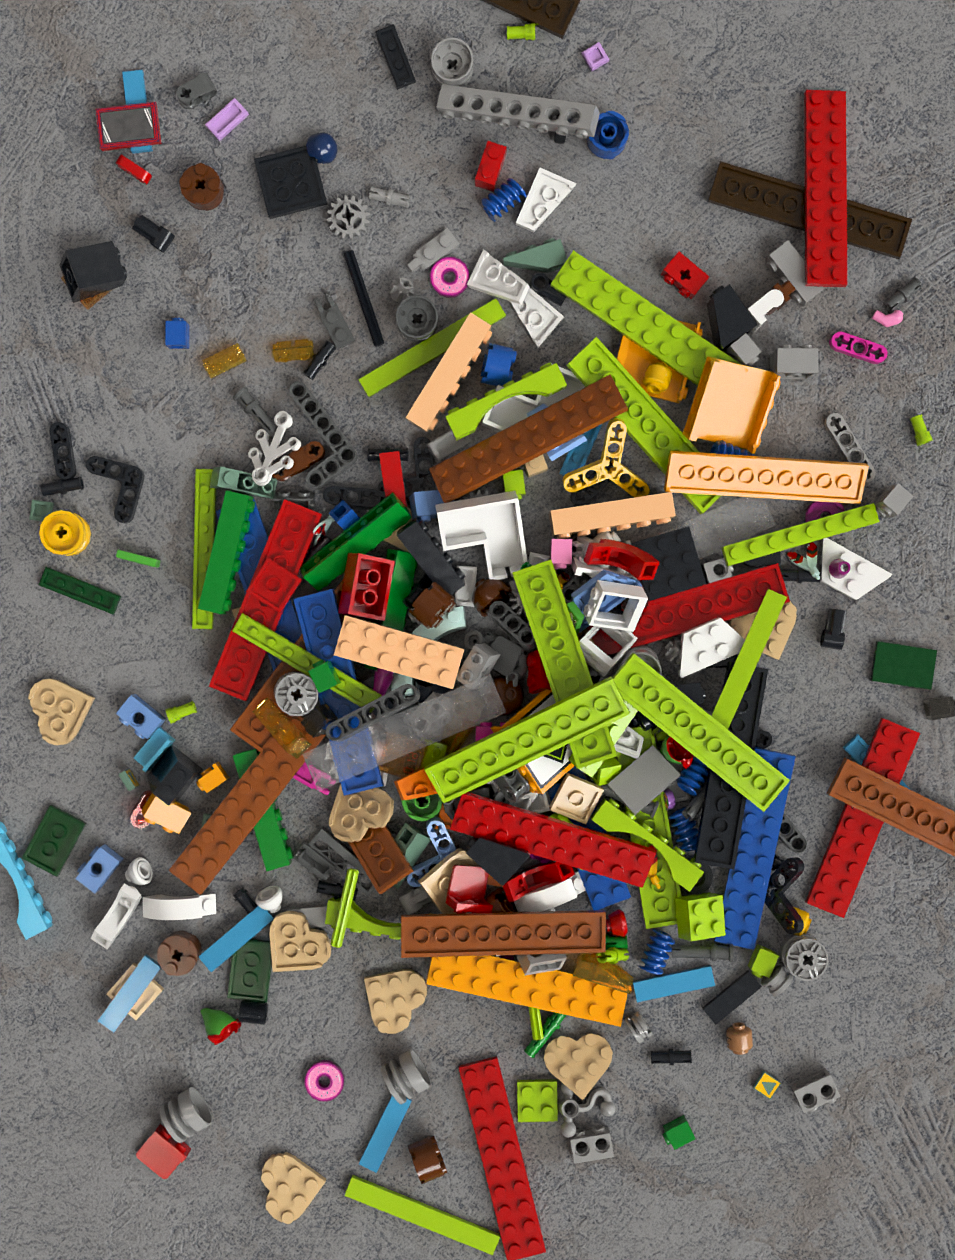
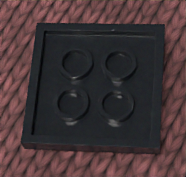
M307 146L254 159L269 219L328 205L317 160L315 157L308 155Z
M689 526L631 543L632 546L649 553L660 561L654 579L641 580L648 597L647 601L706 584Z

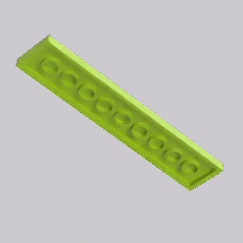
M574 250L550 285L696 385L699 384L707 356L741 364Z
M597 337L566 365L585 387L611 374L628 408V411L614 418L624 421L628 435L665 476L670 451L699 452ZM682 493L700 514H703L721 496Z
M552 560L513 572L512 574L555 702L557 703L594 685ZM607 725L569 743L578 769L618 756Z
M632 653L612 677L623 699L763 812L789 783L790 780L636 654Z
M610 676L425 766L424 770L442 802L446 803L629 715L630 712L614 680Z
M641 726L631 728L644 738L640 756L652 745L657 749L655 736H652L651 728L647 731H644ZM617 752V761L622 764V772L636 758ZM662 792L652 800L660 802L654 817L650 818V815L640 811L635 815L637 817L635 821L640 825L643 822L653 829L651 833L657 837L661 834L669 840L668 845L673 848L668 813ZM630 833L631 842L646 847L652 845L645 839ZM656 847L658 856L657 876L660 880L661 888L657 889L649 877L646 878L643 888L639 887L646 929L677 924L675 898L681 897L680 885L672 879L668 865Z

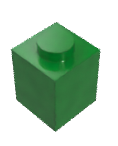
M323 660L312 664L313 669L308 671L319 693L341 683L331 661L324 663Z
M684 1115L663 1125L665 1133L662 1135L667 1145L672 1144L674 1150L696 1139Z

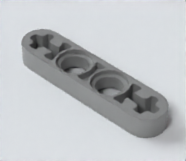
M838 413L830 414L825 418L824 426L846 462H853L850 459V454L852 451L858 452L860 460L853 463H862L864 461L869 466L868 470L870 472L868 479L866 477L865 483L872 481L875 477V469L846 421ZM831 418L833 420H838V423L836 424L838 429H841L842 427L844 428V430L839 432L837 435H835L834 433L838 431L836 426L834 425L831 427L830 423L832 422ZM842 434L848 435L850 439L848 445L840 443L839 438Z

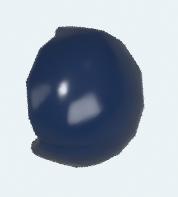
M325 132L315 133L308 138L306 144L308 155L315 157L318 160L317 163L330 164L336 158L338 147L330 134Z

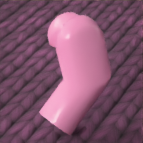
M876 310L872 319L885 327H891L903 320V313L900 310H894L893 313L885 315Z

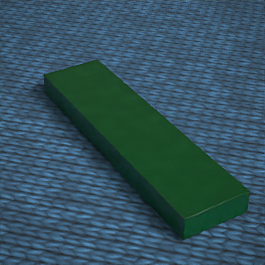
M45 567L38 584L41 587L112 615L115 614L121 596L49 567Z

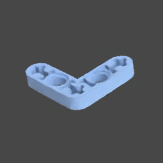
M433 817L426 822L428 835L438 855L412 867L414 871L407 875V882L412 887L421 886L418 880L413 878V874H416L421 879L424 876L423 869L428 873L429 866L437 865L448 854L457 849L443 820L439 817ZM433 824H436L439 828L440 834L438 836L432 827ZM446 839L449 841V845L441 848L438 846L439 841Z

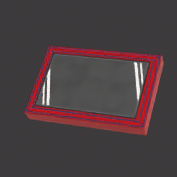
M156 102L96 109L99 143L102 151L161 144Z

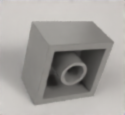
M781 345L780 348H777L770 355L769 371H773L781 376L780 380H810L818 374V348H812V345H802L800 348H792V345Z

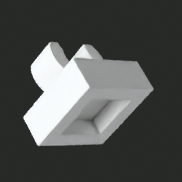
M586 536L577 537V541L572 542V545L577 547L576 552H572V556L579 558V556L585 557L589 543H595V541Z

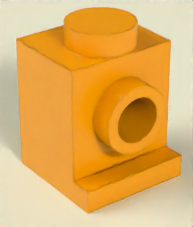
M219 761L212 765L213 770L209 767L201 773L202 777L196 781L201 791L205 790L208 793L230 778Z

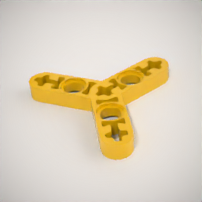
M613 418L608 422L600 460L564 475L562 482L568 492L579 491L609 478L634 498L648 496L649 486L621 463L627 427L623 420ZM617 424H619V426L621 427V429L617 430L616 436L620 439L614 438L615 432L612 429V427H616ZM611 443H617L619 447L617 451L609 452L608 446ZM609 457H611V463L614 466V468L612 467L610 468V471H607L605 466H609ZM587 471H596V476L593 479H587L585 477ZM580 474H581V476H582L584 482H581L580 477H579ZM622 474H629L630 479L627 482L622 483L619 481ZM573 478V480L575 481V485L571 486V484H568L570 483L569 479ZM633 483H635V485H637L640 488L642 487L644 490L642 492H637L636 488L633 486Z

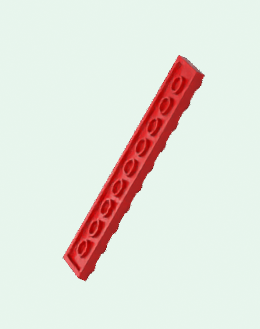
M806 90L804 93L805 286L846 287L848 285L846 91Z
M284 499L251 582L267 557L298 576L315 535L313 530L319 524L322 514ZM246 592L209 684V687L243 701H247L267 651L232 630L241 614L244 613L275 632L283 614V611L278 613Z
M778 563L646 602L635 630L632 632L638 639L630 649L680 635L682 632L717 617L728 621L758 612L768 589L786 596L784 604L789 603L790 599ZM588 626V627H587L588 631H589L593 626ZM602 629L592 637L594 644L608 656L619 653L623 648Z
M881 718L861 766L900 784L920 733ZM845 804L805 902L839 917H845L884 823L883 821Z
M470 792L460 796L450 825V830L477 838L484 837L517 847L542 858L641 888L644 886L656 855V849Z
M495 1056L460 1065L459 1072L507 1260H518L545 1253L546 1248L498 1057Z

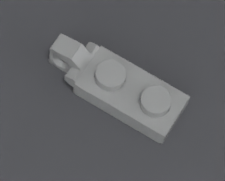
M447 228L417 250L413 255L414 260L407 264L412 274L420 268L423 271L430 269L438 260L459 247L460 243Z

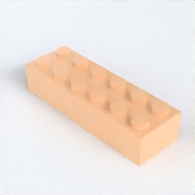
M470 312L407 414L406 419L425 432H428L429 429L434 430L439 422L437 416L440 412L443 414L449 406L448 398L450 395L455 396L460 388L458 382L461 378L465 379L470 372L471 367H469L471 361L476 362L480 356L481 349L479 348L482 343L486 345L491 338L490 324Z
M672 492L551 510L549 513L552 537H557V539H569L571 534H577V537L588 536L591 534L590 531H597V534L611 531L610 528H617V531L627 530L631 528V525L635 524L637 528L646 527L655 521L656 525L671 522V518L676 516Z
M345 615L334 655L453 689L464 649Z

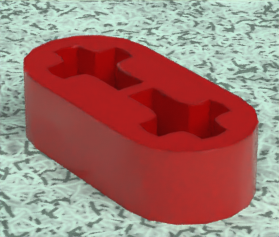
M121 154L115 162L118 167L145 185L152 178L150 173Z

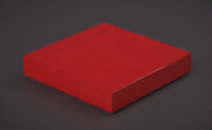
M267 557L246 592L278 613H281L302 579Z

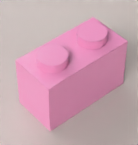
M551 539L549 560H552L554 569H566L567 566L572 564V539Z

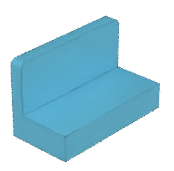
M159 727L135 755L134 759L144 767L142 769L144 772L150 771L174 743L175 739Z

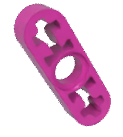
M837 332L829 340V345L834 351L872 364H879L887 358V349L883 345L845 332ZM841 337V341L844 343H848L849 340H851L852 342L849 344V346L846 344H841L840 346H837V342L835 341V339ZM855 343L863 345L862 353H856L853 350ZM877 350H879V354L882 355V357H879L877 359H875V354L868 353L867 356H865L867 351L875 352Z

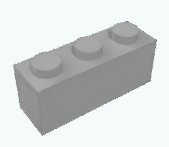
M789 240L766 258L767 267L771 272H775L778 275L780 284L782 285L789 280L796 290L792 292L791 297L795 303L800 304L802 307L825 289V287L805 286V261Z

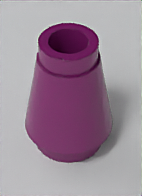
M835 559L829 565L830 574L837 579L844 578L851 569L850 564L843 559Z
M378 668L374 675L373 690L382 696L385 695L394 678L393 672Z

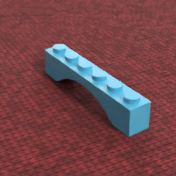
M0 822V863L7 869L16 886L19 899L17 924L27 940L50 928L53 925L52 916L45 910L41 895L36 893L33 887V879L27 875L23 860L20 857L18 858L15 852L16 846L14 842L9 840L6 834L7 829L4 823Z

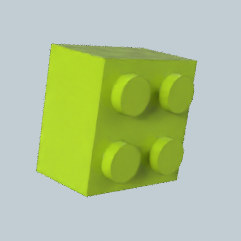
M707 892L675 898L678 938L692 942L726 935L723 895Z

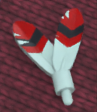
M330 515L313 530V533L317 535L314 545L324 537L331 523L335 521Z
M814 542L808 544L806 558L796 552L787 553L788 559L793 564L809 571L817 580L820 579V572L816 567L817 546Z

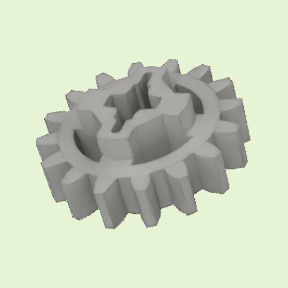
M345 195L343 201L337 198L338 204L331 203L333 210L327 211L328 215L331 216L327 218V222L331 224L329 226L330 230H336V237L342 234L343 240L349 236L351 241H353L354 235L361 238L360 232L366 233L367 229L365 226H370V221L367 219L371 218L369 212H366L368 206H362V199L356 202L355 196L348 200L347 195ZM351 206H354V207L358 208L359 210L355 211L354 209L351 208ZM348 211L351 215L350 225L347 221ZM343 225L345 228H347V230H344L339 226Z

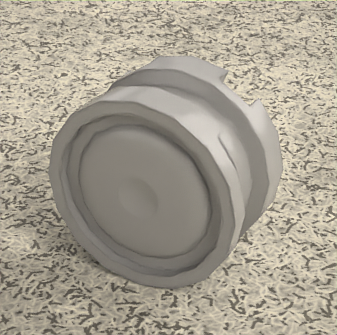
M780 964L774 967L770 978L766 976L763 978L761 984L764 987H768L769 992L773 996H777L788 988L793 980V976L789 972H785L784 967Z
M636 1011L631 1018L629 1016L625 1018V1022L639 1044L644 1041V1038L653 1036L651 1029L639 1011Z

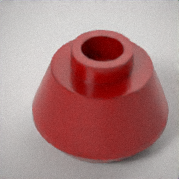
M617 909L608 915V919H606L607 932L611 931L612 935L622 937L628 933L624 911Z

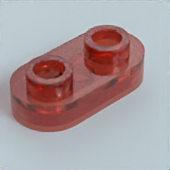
M147 790L141 795L130 814L131 824L137 829H143L150 824L144 820L145 817L142 819H137L136 817L142 814L141 810L146 804L147 798L150 797L151 790Z

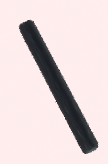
M353 250L344 252V257L375 347L384 344V340Z

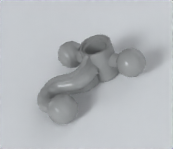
M563 1083L561 1084V1091L565 1094V1099L559 1102L558 1111L565 1117V1122L561 1125L563 1136L570 1138L575 1135L576 1126L572 1122V1118L576 1117L578 1113L588 1112L592 1109L598 1096L604 1098V1102L600 1105L602 1115L610 1117L615 1113V1105L612 1102L610 1093L606 1089H594L589 1094L585 1104H577V1102L572 1100V1094L574 1093ZM567 1103H571L573 1106V1110L569 1114H566L564 1111Z

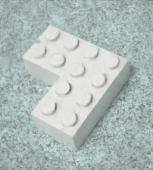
M559 367L567 383L566 389L549 397L537 395L536 400L523 395L503 400L485 414L482 426L496 432H501L527 418V413L543 403L549 407L585 388V386L573 372ZM498 385L496 388V392L503 389L504 387Z
M516 491L435 505L443 551L483 544L487 574L489 579L494 580L508 578L505 567H509L511 577H513L512 573L520 570L522 565L528 562Z

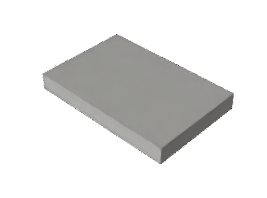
M652 745L609 782L608 787L636 815L677 780L680 774Z

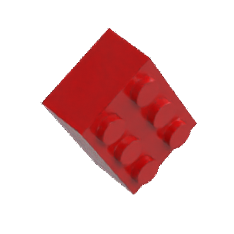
M348 553L338 613L370 620L385 621L395 561L360 553Z

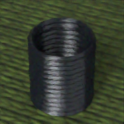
M242 1000L238 1021L241 1023L265 1025L268 1004Z

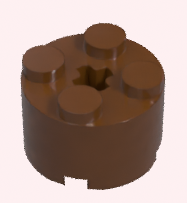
M198 163L189 167L180 178L181 192L193 208L209 211L218 207L222 202L224 185L217 172L210 166Z
M437 582L431 584L433 586L431 590L426 588L413 603L412 607L415 609L409 610V613L427 629L437 628L444 620L442 616L446 612L450 613L456 606L455 598Z
M187 931L173 932L158 947L157 960L160 967L167 975L180 976L187 974L200 959L199 956L202 953L201 943L195 935ZM176 951L182 952L183 955L177 954Z
M434 1135L407 1145L421 1184H425L448 1173Z

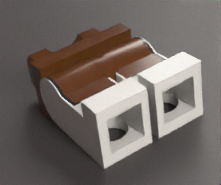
M789 280L781 286L779 283L774 285L767 294L747 309L757 324L751 331L752 333L767 320L764 316L771 315L776 310L781 309L791 299L789 296L796 289Z

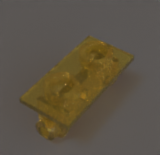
M295 340V347H291V341L276 342V344H273L272 349L275 362L312 359L314 355L313 340Z
M237 343L202 361L205 370L212 379L247 360Z

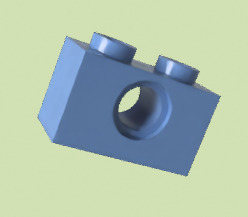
M136 694L130 695L116 712L119 716V721L126 726H132L135 729L134 733L142 739L151 738L166 720V718ZM138 712L142 713L144 716V721L142 723H139L136 720V715Z
M106 844L100 848L96 846L89 855L92 857L88 863L84 862L77 870L79 875L76 877V880L94 894L102 888L124 859ZM95 863L101 864L102 872L95 870Z

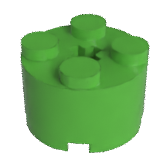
M438 794L425 796V799H428V801H425L424 804H421L417 798L402 800V806L410 818L417 821H427L439 813L442 806L440 796Z

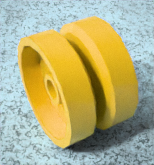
M60 510L52 512L44 518L40 525L39 535L42 544L50 552L73 556L86 549L90 542L91 532L88 523L83 517L76 513Z

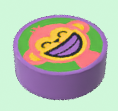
M670 789L664 790L666 810L673 809L675 807V796Z

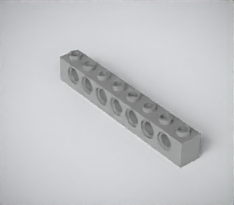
M445 84L441 86L436 106L442 117L446 119L456 117L466 122L477 120L487 125L498 123L502 127H510L512 125L522 130L533 128L543 133L554 131L563 136L575 134L579 138L594 137L600 115L597 106L592 104ZM460 102H463L460 107H457ZM482 104V107L476 110V107ZM498 107H501L500 111L494 112ZM516 110H520L517 115H513ZM540 112L536 118H532L535 113ZM555 115H559L558 119L552 121ZM574 118H579L576 123H571Z

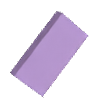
M234 98L210 119L205 126L221 141L249 114Z

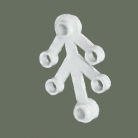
M280 411L275 415L274 422L278 427L271 445L268 442L269 434L264 429L256 432L255 437L260 442L265 456L263 464L260 460L262 452L259 449L253 447L248 452V456L252 459L255 467L252 472V478L259 486L268 484L272 475L283 468L290 469L294 465V460L287 455L283 456L274 465H272L273 460L291 449L297 451L301 447V441L296 437H291L288 442L279 447L285 430L291 427L293 423L291 415L286 411Z

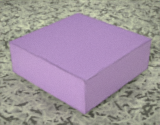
M599 42L584 50L581 54L591 72L609 62V58Z

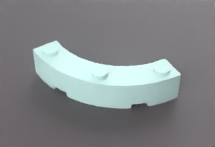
M463 606L455 607L450 613L446 612L442 616L444 620L437 628L427 629L421 624L411 634L437 641L452 632L467 629L465 609ZM393 672L394 678L391 682V691L405 684L414 686L415 678ZM408 689L405 692V696L414 695L413 689Z

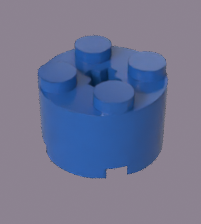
M606 111L599 115L594 137L587 136V146L594 155L603 159H614L624 150L629 136V129L625 118L614 111Z
M488 343L487 349L489 350L488 355L485 354L480 383L503 387L504 384L512 380L513 371H510V366L515 363L517 351H513L511 347Z

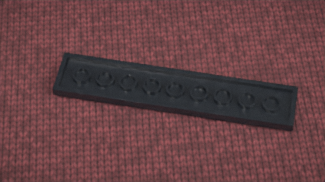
M727 662L723 688L735 662ZM760 667L755 668L728 728L731 733L753 751L756 745L768 669ZM710 768L693 862L734 870L746 797Z

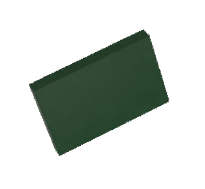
M876 641L870 681L931 690L937 650Z
M50 805L22 859L58 877L87 823L54 805Z
M251 939L232 955L227 998L267 1003L272 968L270 941Z

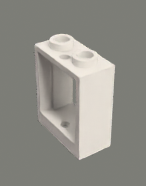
M597 580L595 587L591 590L589 602L585 605L583 613L590 626L634 632L648 597L643 587ZM605 594L629 598L622 615L598 611Z
M593 626L579 643L586 662L605 677L638 638L631 631ZM600 629L623 647L613 659L590 641Z

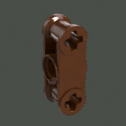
M312 441L297 451H292L287 456L294 460L293 467L285 469L283 476L276 473L272 476L278 481H286L294 475L307 470L310 466L324 458V447L319 442ZM313 447L319 449V454L317 456L311 454L313 452Z

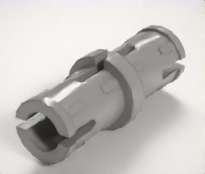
M371 186L370 200L385 202L389 206L394 204L409 208L411 195L396 193L392 189L388 191Z

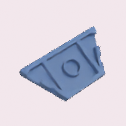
M603 570L574 591L571 597L572 601L583 613L585 605L589 602L591 590L595 587L597 580L643 586L637 579ZM605 594L598 611L607 613L626 598ZM585 616L579 633L590 626Z

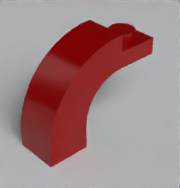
M600 539L599 543H589L583 560L588 565H612L629 572L637 580H653L660 563L655 557L635 546L609 539Z
M551 860L550 862L531 866L512 875L503 885L508 901L513 902L540 887L563 882L575 875L572 866Z

